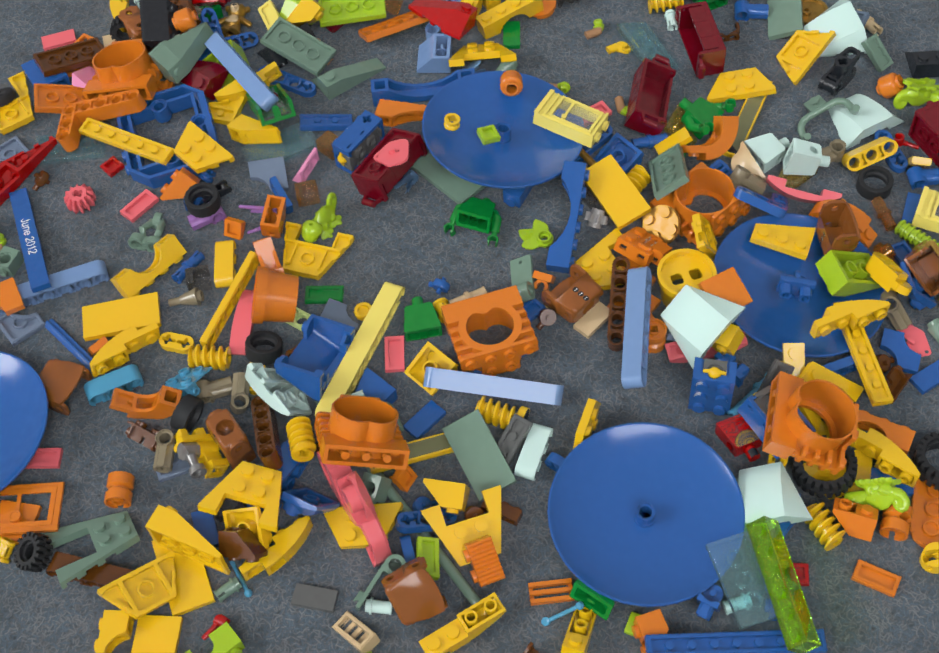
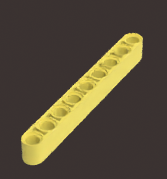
M389 282L383 284L315 410V417L317 412H331L332 403L337 398H340L341 394L350 395L353 393L400 304L401 296H404L405 287Z

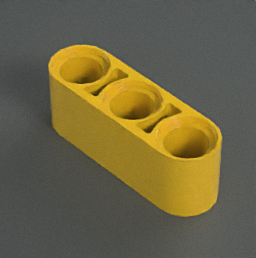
M880 137L844 154L842 164L851 171H859L894 155L898 150V144L889 137ZM890 142V147L884 150V145ZM873 150L872 156L867 158V152ZM855 158V163L849 166V161Z
M235 240L215 242L214 282L216 288L230 287L236 276L234 264H236Z

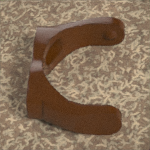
M738 22L735 23V31L728 35L720 33L721 37L724 38L722 39L723 42L739 40L740 26Z

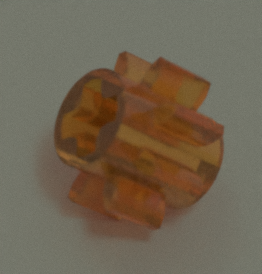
M879 242L873 247L874 252L882 253L894 261L895 258L893 256L896 255V252L889 243L883 245Z

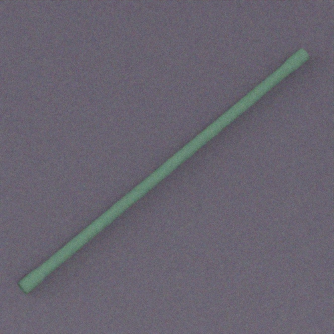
M382 472L375 474L378 476L385 477V475ZM390 484L387 496L392 503L402 502L403 509L399 512L412 511L392 484ZM429 532L416 533L418 536L432 537ZM439 546V564L471 605L481 600Z

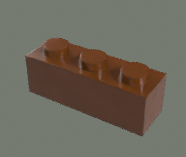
M483 501L481 508L483 509V512L488 513L485 502ZM505 501L501 502V520L517 526L523 516L522 510L519 507L509 505Z

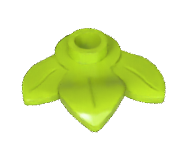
M537 219L533 222V229H520L518 231L520 238L524 241L521 246L528 250L549 247L554 241L553 235L548 231V225Z

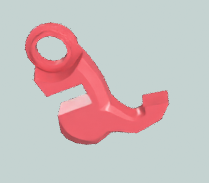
M318 451L316 454L319 464L332 491L354 525L361 528L369 546L365 548L373 567L375 568L383 564L386 558L392 555V552L362 479L356 471L352 472L350 466L322 464Z

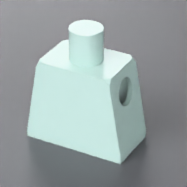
M772 133L744 141L764 174L783 161L786 148L790 146V142L786 137L778 140Z
M793 138L783 159V174L812 176L819 166H829L830 156L822 155L820 144Z

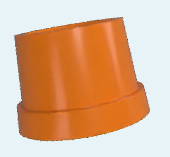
M257 266L251 324L294 322L299 277L270 271L267 267Z

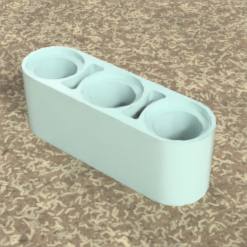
M533 423L516 463L515 476L532 481L536 480L535 474L539 472L541 467V458L547 451L549 437H552L553 428Z

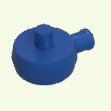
M442 277V279L436 278L433 282L430 281L428 283V286L433 287L437 294L441 292L447 293L450 289V284L446 282L447 279L445 277Z
M421 496L414 500L412 508L413 511L424 510L437 506L438 502L436 499L430 501L429 498Z

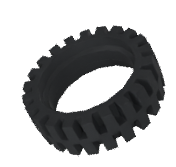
M935 431L931 432L930 435L926 434L924 438L920 439L915 448L912 462L921 474L919 479L922 482L927 480V486L931 487L933 484L935 485L934 489L939 491V470L935 469L925 456L928 450L939 449V433L937 434Z
M850 445L845 451V458L847 459L846 472L842 477L832 481H822L811 477L804 470V461L796 462L794 461L795 457H793V478L798 486L802 485L804 492L809 490V495L814 496L815 493H818V498H823V495L826 494L827 498H832L833 494L838 497L841 496V492L846 493L848 488H851L855 482L858 460L857 456L855 457L854 450H850Z

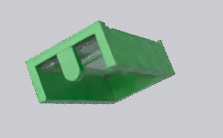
M279 83L269 86L271 90L272 87L274 88L280 100L268 112L264 111L248 93L246 94L250 109L259 119L262 127L296 116L292 99Z

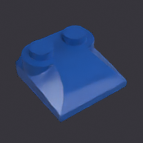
M616 133L593 159L598 162L611 154L625 174H627L636 164H641L644 153L619 133Z
M902 261L900 268L909 275L906 281L913 288L908 295L910 305L918 310L926 307L930 309L935 307L937 303L934 296L931 297L924 290L905 261Z
M307 487L283 491L281 496L282 508L290 516H298V514L312 516L335 510L340 505L339 502Z

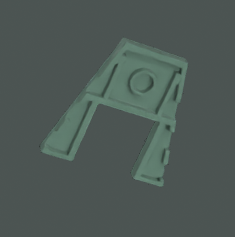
M127 510L60 527L58 532L42 533L49 536L48 539L52 540L50 545H53V549L90 534L97 551L55 570L62 589L68 587L66 583L77 577L79 580L87 575L86 571L93 566L98 565L99 567L106 563L105 559L116 553L118 555L140 541Z

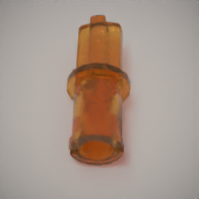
M875 197L872 200V205L877 212V218L881 219L887 232L894 230L897 224L891 215V209L887 208L882 197Z

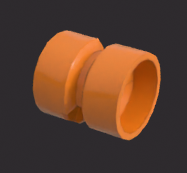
M650 318L648 353H659L664 349V344H666L667 326L658 318Z
M114 471L108 474L106 484L108 491L105 492L104 504L110 508H118V506L122 505L123 508L131 506L135 482L134 475L124 471Z
M892 504L888 509L883 510V519L879 528L880 535L889 538L890 531L895 532L894 540H907L913 508L910 506L906 512L901 513L895 510Z

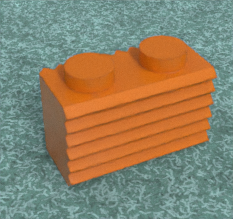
M485 535L464 544L465 550L462 553L466 563H471L473 570L470 571V575L474 584L478 583L480 587L506 578L491 536Z

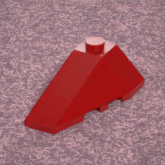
M414 0L408 5L409 10L421 18H427L432 26L437 25L441 28L440 31L458 40L475 26L478 8L469 3L443 0Z

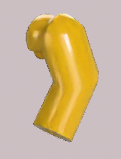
M623 41L606 46L608 54L614 52L628 54L632 49L630 43Z

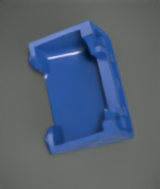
M311 314L308 320H305L302 324L303 339L289 358L286 355H281L280 358L278 357L275 360L274 369H276V373L313 400L319 402L355 337V327Z

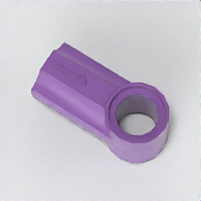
M221 206L215 214L209 217L187 216L194 231L210 223L216 225L217 222L225 221L226 214Z

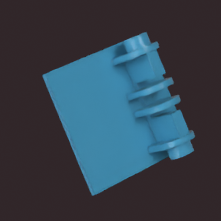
M203 366L182 368L178 371V375L165 382V386L182 390L181 398L187 394L196 397L200 394V388L196 382L213 368Z

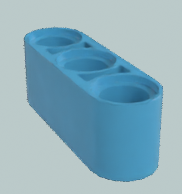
M130 364L88 381L84 384L83 388L89 404L96 406L101 401L111 400L115 388L130 392L135 387H142L144 380L138 366Z

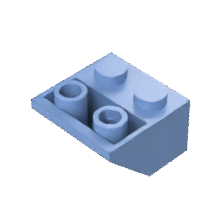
M435 33L419 45L417 73H451L448 61L452 57L453 50L451 36L444 33Z

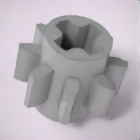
M592 207L591 212L586 211L584 220H588L587 226L601 229L602 225H607L609 217L604 216L606 211Z

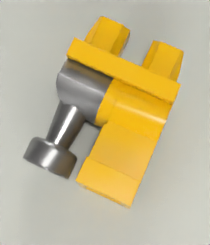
M204 428L195 429L192 435H189L186 429H179L176 432L175 439L177 443L173 448L174 452L178 453L180 460L188 461L191 466L189 473L192 479H198L203 476L206 479L223 476L230 464L227 458H222L218 445L211 435L206 433Z

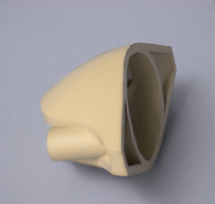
M742 141L738 152L731 160L732 171L737 165H741L748 169L751 174L765 181L766 176Z

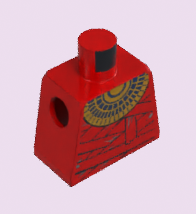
M740 414L716 423V435L735 457L745 453L750 462L760 458L761 455L757 448L761 447L762 441Z

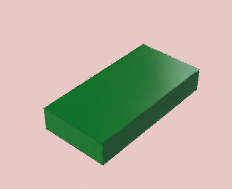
M507 21L503 26V46L507 49H520V21Z
M344 285L306 286L305 304H327L329 298L343 303Z

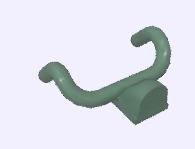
M820 95L812 97L803 104L809 113L800 119L797 130L802 140L810 141L811 134L805 132V125L808 121L835 105H844L854 115L859 112L860 106L854 105L846 98L837 97L826 102Z

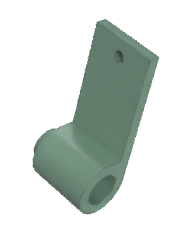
M528 254L510 261L512 286H517L523 303L535 299L534 278H532V255Z
M392 554L388 556L366 591L360 590L353 600L354 602L358 601L355 606L356 610L359 611L382 575L387 576L406 563L401 555Z

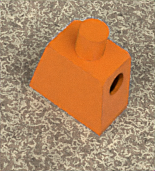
M267 194L260 222L261 233L263 236L281 238L286 218V197ZM277 208V213L273 212L272 209Z

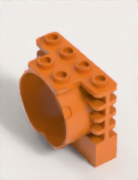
M142 38L114 41L93 57L92 65L96 74L93 75L92 80L88 81L82 92L85 99L88 100L126 90L138 89L145 100H152L158 90L157 85L160 83L163 74L149 56L146 45L142 43Z
M700 162L688 171L689 182L658 201L656 198L650 201L651 208L657 205H667L677 211L681 219L679 236H685L688 239V243L696 245L697 250L699 249L697 248L691 222H693L692 215L700 212L686 207L692 204L694 197L698 195L710 196L719 201L723 206V209L717 212L700 213L710 222L715 237H720L724 233L725 228L735 225L741 215L746 216L751 209L750 204L733 196L735 188L729 176L720 170L708 167L703 162Z
M516 285L441 306L442 318L463 372L476 369L481 371V374L491 376L508 371L511 372L521 367L520 360L522 355L532 354L539 349L538 339L535 336L534 329L531 327V322L527 317V312L524 309L523 301ZM493 325H503L513 330L506 340L493 345L480 344L469 336L475 330L486 331Z
M780 371L771 381L762 451L783 459L792 456L795 457L794 461L796 462L803 460L806 461L807 466L817 465L819 470L824 471L828 469L830 474L836 475L839 471L844 470L846 466L845 451L847 447L855 443L859 436V431L857 430L860 420L859 404L853 403L849 395L834 383L821 379L804 382L802 378ZM798 407L807 408L817 413L828 427L829 438L818 435L808 428L799 417Z
M341 394L340 398H337L332 403L331 412L316 413L314 430L320 447L319 454L322 464L407 470L410 449L406 440L401 435L397 424L398 411L386 402L381 401L378 397Z

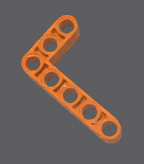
M131 89L68 104L61 112L56 139L66 152H72L79 146L81 134L78 130L88 117L97 121H103L138 113L146 108L147 102L138 89Z

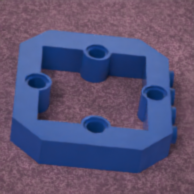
M185 84L156 92L152 100H145L147 106L141 112L117 117L118 126L116 128L138 135L136 125L154 119L159 123H166L171 119L173 113L193 107L195 115L190 121L220 144L204 91ZM125 150L121 152L124 162H127V165L124 166L127 175H131L134 181L154 189L164 186L165 183L170 184L173 180L170 178L176 169L180 171L182 167L198 176L194 170L175 154L167 165L158 162L145 165L143 157Z

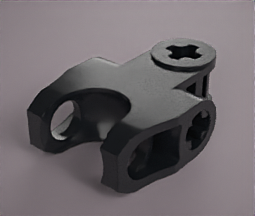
M852 46L842 51L836 57L831 69L822 76L818 89L825 90L832 96H836L840 90H843L856 74V67L854 66L860 58L861 51ZM854 53L856 56L850 59L846 54Z

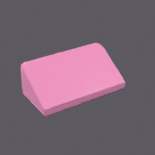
M88 66L73 72L72 85L85 88L88 81L92 80L93 75L96 74L95 70Z
M313 148L292 181L301 184L305 183L319 161L317 148Z

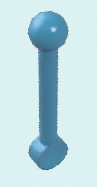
M229 561L244 589V595L251 597L253 592L251 589H248L235 562Z
M578 601L575 606L552 617L542 618L541 623L544 626H548L552 621L577 609L582 610L584 603Z

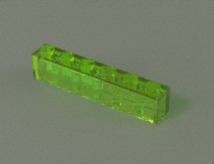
M762 516L747 524L746 527L787 650L795 653H806L820 647L821 643L778 521Z

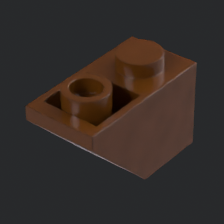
M229 527L218 531L219 552L223 557H228L229 561L246 559V562L254 563L258 562L259 558L268 556V551L249 528Z

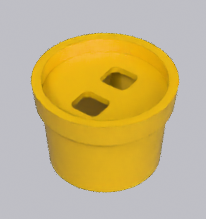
M688 248L677 249L666 254L660 260L657 267L658 284L664 305L667 307L685 285L700 290L698 286L700 282L717 275L713 261L706 254ZM683 279L684 283L674 285L672 281Z

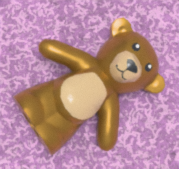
M232 3L230 6H226L225 11L228 12L229 16L218 20L222 26L221 30L224 38L241 34V24L246 27H252V23L244 18L246 13L250 12V7H245L241 3Z

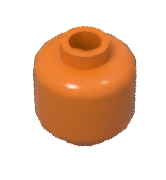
M185 7L174 12L172 23L177 31L180 30L185 33L188 29L197 26L199 18L195 10L192 11L190 8Z
M507 70L501 75L500 89L503 94L513 97L522 91L523 79L519 72Z
M892 72L880 77L876 86L877 93L886 99L896 96L905 86L902 76Z

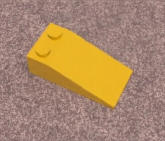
M157 506L145 525L157 545L171 551L173 550L175 553L226 575L230 574L231 571L222 554L179 515L175 508L171 506Z

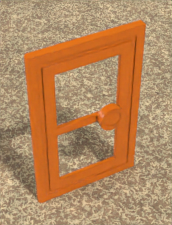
M65 482L8 485L0 492V496L17 495L15 510L11 511L8 515V519L11 522L0 523V535L27 534V532H58ZM51 493L47 520L19 522L22 518L20 513L22 495Z

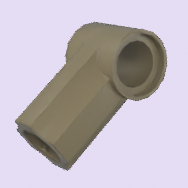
M835 139L830 142L829 146L822 148V155L830 156V163L841 162L846 151V143L843 140Z
M737 165L729 176L735 188L742 186L760 195L763 194L767 185L766 181L754 176L741 165Z
M885 290L880 295V300H895L887 312V316L895 330L902 331L908 328L912 321L900 302L898 294L895 291L890 290L887 292Z
M246 372L233 373L230 409L234 414H242L248 408L250 384L245 378ZM236 400H242L245 405L242 407H238L234 404V402Z
M231 376L212 382L208 380L196 382L200 388V394L196 397L203 400L204 404L214 403L217 398L231 395Z
M162 429L155 436L157 447L153 470L160 473H168L172 471L175 455L173 448L177 442L171 430Z

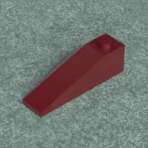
M198 60L181 82L204 91L206 97L215 100L214 93L221 89L229 71L217 62Z

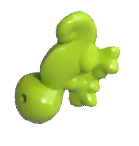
M927 77L903 79V84L907 85V88L897 93L893 100V106L895 109L900 110L905 108L907 103L912 106H921L928 101H939V85H934L936 80Z
M334 192L328 194L326 205L315 212V217L312 220H306L302 224V237L305 241L309 243L314 242L320 236L322 240L332 238L333 228L342 224V216L335 215L337 196Z
M892 477L858 479L855 481V485L864 490L850 491L844 494V498L862 505L868 504L879 510H886L893 504L895 510L904 513L910 507V499L903 489L895 487L901 484V479H892Z

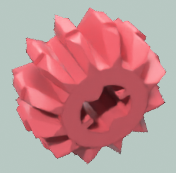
M76 184V187H70V191H65L64 202L67 208L75 214L79 210L84 214L85 209L90 211V206H95L96 196L90 186L87 187L85 184L79 186Z

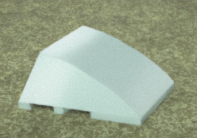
M839 0L804 26L805 31L819 30V33H829L830 30H833L836 33L834 39L819 57L836 56L851 46L867 54L861 45L867 39L865 28L849 0Z
M855 94L846 98L854 105L860 106L859 112L855 115L851 114L844 105H835L828 109L839 137L846 143V150L859 144L861 139L874 134L878 130L886 127L891 129L904 122L882 105L862 94Z
M685 285L660 316L693 369L695 357L703 359L706 352L746 307Z
M249 363L247 365L246 380L256 394L270 407L286 416H309L312 414L305 393L276 373V369L264 368L262 363Z
M782 462L739 470L737 483L743 497L745 509L744 533L749 532L750 528L790 521L793 524L813 520Z

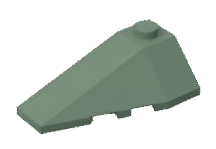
M207 22L201 23L194 28L188 29L187 32L181 35L177 34L168 41L160 42L148 54L164 77L178 84L191 71L207 47L204 43L212 36L213 31Z
M378 58L326 71L318 75V77L311 79V81L331 100L383 71L386 67Z

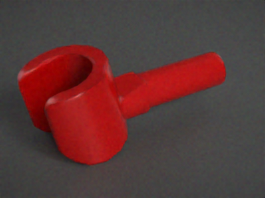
M895 134L894 140L899 147L908 146L918 150L919 145L904 140V134Z
M222 614L216 615L213 625L202 636V639L206 640L210 633L226 621L229 624L230 619Z

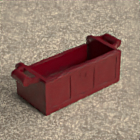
M703 1L677 6L675 20H677L678 31L696 77L703 79L708 75L723 73L726 47L708 3Z
M656 54L652 60L644 58L634 73L625 117V127L645 135H658L667 125L666 116L673 77L676 74V70L670 66L669 58Z
M928 101L925 107L915 111L908 135L932 159L938 168L939 101Z
M392 128L351 174L359 193L364 196L361 200L362 205L375 208L380 202H387V194L401 180L420 156L428 154L426 144L419 133ZM399 139L408 140L409 158L405 163L387 167L374 160L373 156L387 143Z

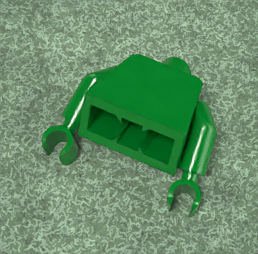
M699 97L692 103L687 98H684L678 105L685 111L681 122L685 125L688 132H692L701 140L710 131H714L713 117L722 116L725 109L728 113L733 112L734 107H736V100L730 98L724 104L723 102H709Z
M471 197L466 202L455 206L449 219L450 223L444 225L445 234L451 229L450 235L454 236L456 234L454 227L456 224L457 226L487 234L491 232L492 234L487 238V244L489 246L490 241H496L495 247L498 246L497 234L500 232L502 218L499 211L496 210L494 202L489 198L479 199Z

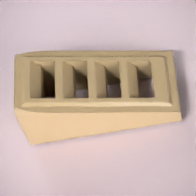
M348 611L332 626L336 632L360 653L371 652L380 642L375 632ZM351 620L352 623L345 630L340 628L344 622L346 624ZM357 625L358 628L349 635L348 633ZM362 632H364V634L360 637V639H359L358 641H356L355 639H356Z

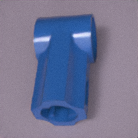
M738 0L734 4L735 20L748 21L749 18L768 19L769 5L749 4L747 0Z
M913 166L906 172L912 190H915L914 188L924 189V186L939 184V168L923 169L921 166Z

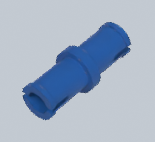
M667 133L658 135L648 134L646 137L631 139L630 143L638 149L646 147L651 149L666 139L668 135Z
M196 250L171 275L172 279L181 284L190 273H194L195 268L205 259V256Z

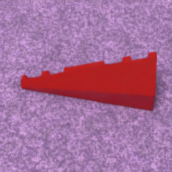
M50 136L49 140L39 145L37 143L33 145V149L27 152L22 151L0 163V206L10 197L9 193L14 192L56 146V138Z

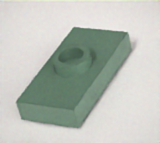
M877 33L861 43L878 72L884 71L894 63Z

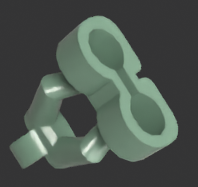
M156 212L153 219H149V221L139 227L140 233L134 232L131 234L128 244L132 249L147 250V252L155 253L153 245L160 240L166 226L165 220L162 218L163 213ZM150 228L156 229L154 236H146V230Z

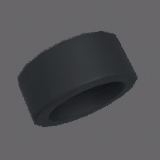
M868 166L859 172L856 189L867 200L881 201L890 195L894 178L890 171L884 167ZM869 177L879 178L886 184V187L881 189L871 188L865 184L864 179Z
M202 182L191 186L186 191L184 202L191 215L205 218L215 214L220 209L221 197L214 185ZM202 195L213 196L204 205L193 204L196 198Z
M263 330L251 333L245 341L246 358L250 362L262 363L263 365L275 363V360L283 354L282 338L272 331ZM261 345H270L274 348L270 350H258L254 347Z
M191 394L185 395L172 414L171 428L177 431L179 429H186L189 433L202 414L204 401Z

